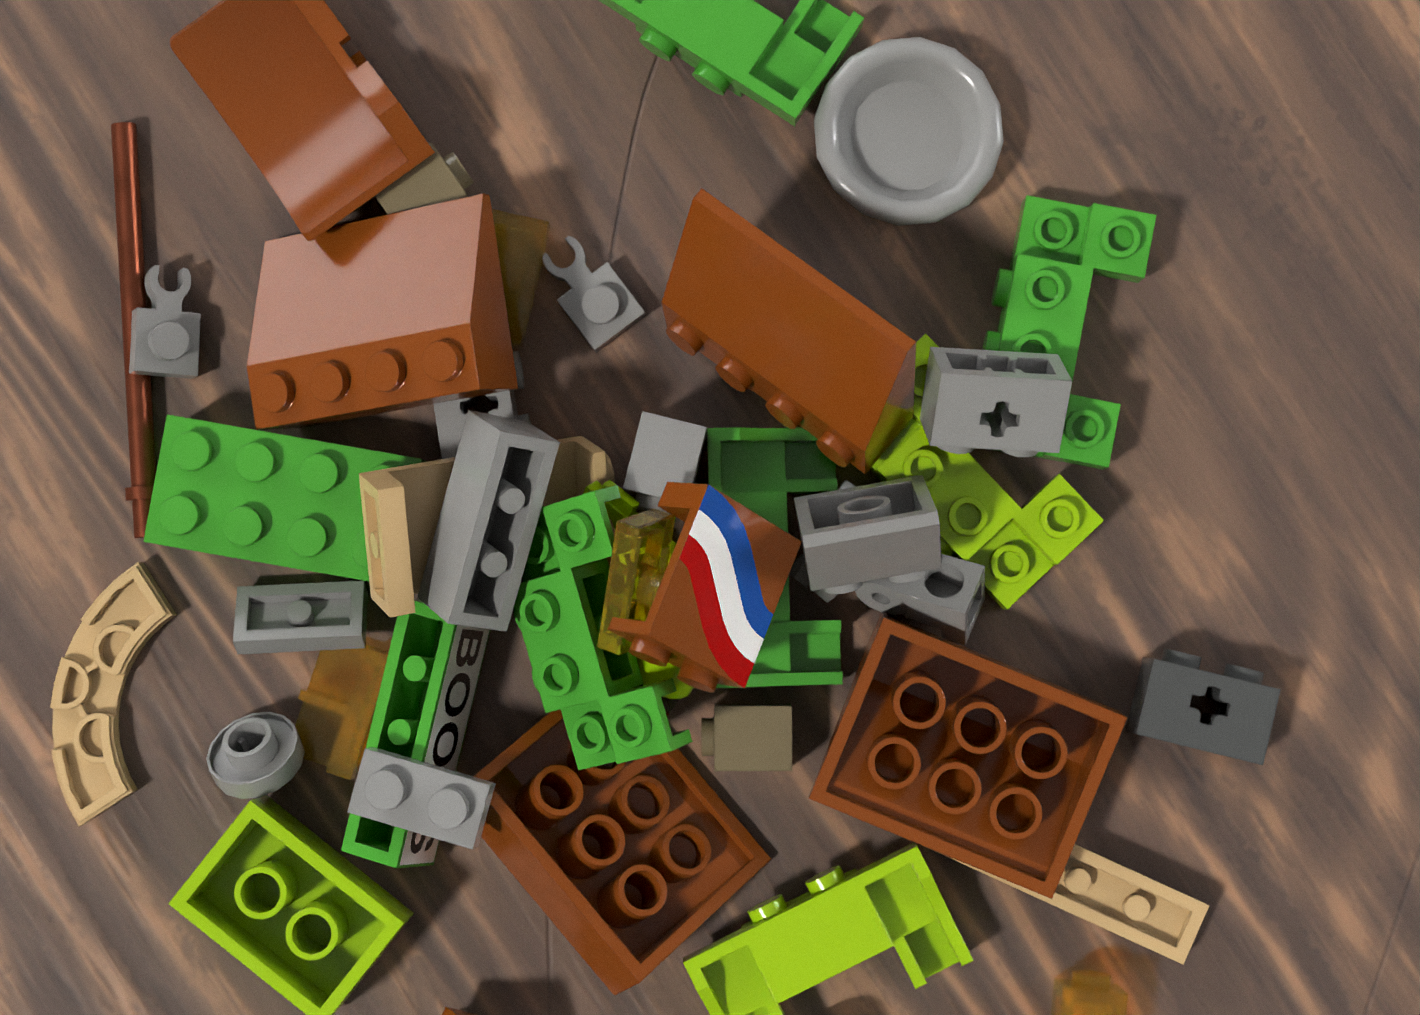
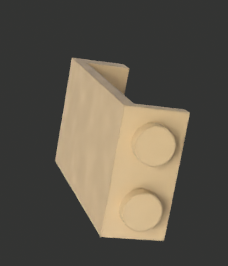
M583 436L558 439L557 441L560 444L542 507L582 495L586 486L596 480L602 485L608 480L614 482L613 466L605 451ZM455 457L359 473L370 594L372 600L390 618L416 613L414 594H418ZM609 519L615 537V541H617V536L615 533L613 522L611 519ZM611 556L608 557L607 560L611 570V574L613 575V564Z

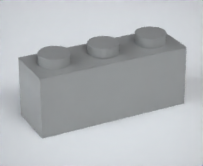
M468 410L417 596L418 599L447 624L507 632L560 444L559 441L527 421Z

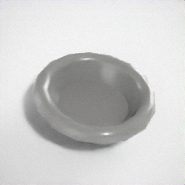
M922 37L882 40L850 56L826 83L814 117L816 156L833 190L861 214L897 226L936 223L969 206L993 178L1004 143L1001 105L984 72L957 49Z

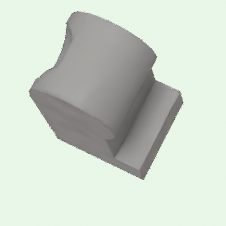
M941 554L942 568L927 570V575L919 580L895 583L889 581L887 577L862 582L861 588L855 590V593L864 604L874 610L890 615H905V618L941 629V638L966 645L985 600V566Z

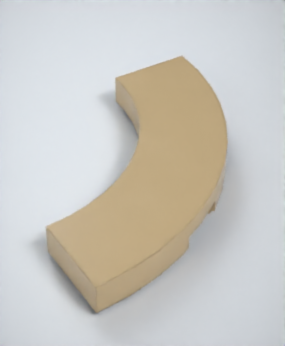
M137 562L118 576L81 618L82 623L74 634L65 657H61L54 681L50 708L53 709L52 733L54 749H52V758L60 788L78 826L87 824L138 791L126 766L120 744L119 709L121 696L127 676L142 648L163 625L177 616L144 562Z

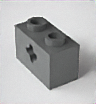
M1165 648L1163 649L1161 660L1143 657L1125 731L1263 765L1281 689L1262 685L1264 672L1226 664L1224 674L1220 675L1200 670L1202 657ZM1206 693L1207 698L1217 701L1215 713L1205 712L1201 715L1199 710L1191 708L1192 695L1204 696Z

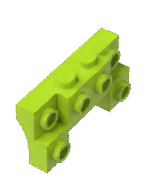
M925 333L916 342L913 418L870 470L881 482L923 475L938 511L941 554L984 565L985 591L1003 610H1008L1054 565H1058L1104 520L1060 474L1053 476L1020 507L969 453H949L937 446H930L920 421V411L930 347L938 346Z
M915 842L859 870L854 868L843 873L840 865L829 868L805 882L809 890L808 892L788 902H785L782 894H779L755 905L747 911L751 920L742 924L741 929L683 958V964L710 1015H785L780 1005L781 1002L893 946L915 989L927 984L925 978L958 962L964 966L974 961Z

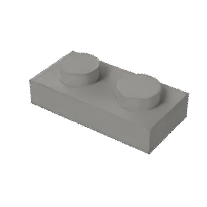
M365 581L237 587L233 644L237 654L366 648L368 591Z
M368 747L364 749L347 812L473 850L479 846L496 783L375 747Z

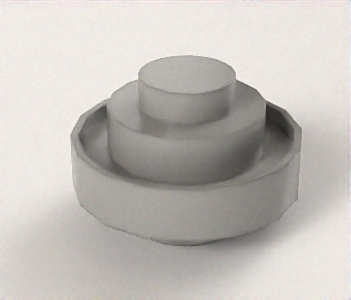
M260 712L236 719L223 728L210 744L206 760L209 772L216 785L226 795L239 799L259 798L277 791L294 777L302 766L305 750L294 723L286 716L273 712Z

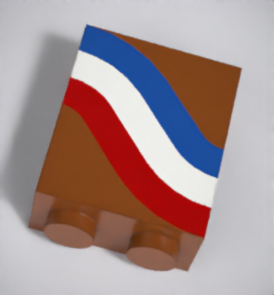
M667 482L658 507L685 522L646 621L612 617L608 630L632 642L628 652L633 656L658 666L666 667L667 663L678 667L680 670L677 679L689 686L712 693L715 692L717 684L745 688L802 541L709 484Z

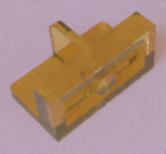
M367 644L366 648L320 650L308 688L301 689L298 699L302 700L303 704L295 727L304 746V759L327 766V773L348 780L357 777L370 732L388 651Z

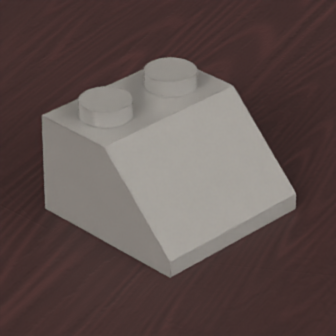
M923 475L794 498L811 591L824 589V592L827 594H845L858 590L862 587V582L888 577L889 581L895 583L912 582L925 577L927 570L942 568L938 511Z

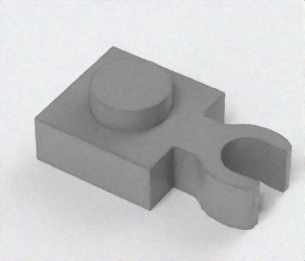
M568 236L565 240L576 256L571 266L567 268L557 267L553 264L547 253L543 255L542 260L546 269L554 278L564 281L570 286L571 289L558 298L557 301L597 353L645 317L646 313L608 262L592 273L586 265L587 259L581 244L575 238Z
M154 265L147 271L144 282L146 293L152 302L151 309L137 307L132 311L129 374L193 379L198 376L201 313L182 312V300L188 294L191 287L190 271L188 268L180 269L177 272V289L175 291H166L158 282L159 265Z

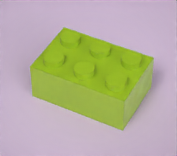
M267 795L248 802L168 903L306 1015H334L414 914V912Z

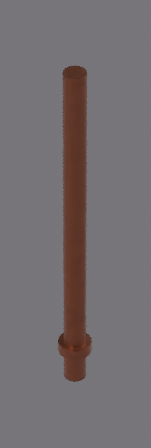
M118 122L111 124L131 475V487L125 488V501H132L134 538L141 539L145 535L156 476L151 376L129 374L132 311L137 307L147 308L144 284L145 265L137 125L131 122Z

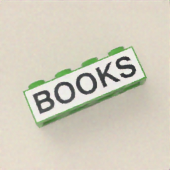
M414 599L416 613L397 616L366 748L375 747L456 771L490 629L447 624L420 599ZM350 813L341 851L396 869L434 865L440 840Z

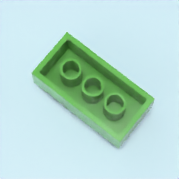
M167 414L143 542L369 581L359 473L427 461L409 456Z

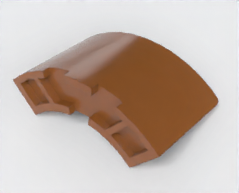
M222 0L174 34L170 39V47L243 145L307 241L314 240L435 153L399 101L360 50L349 57L342 48V45L352 38L324 0Z

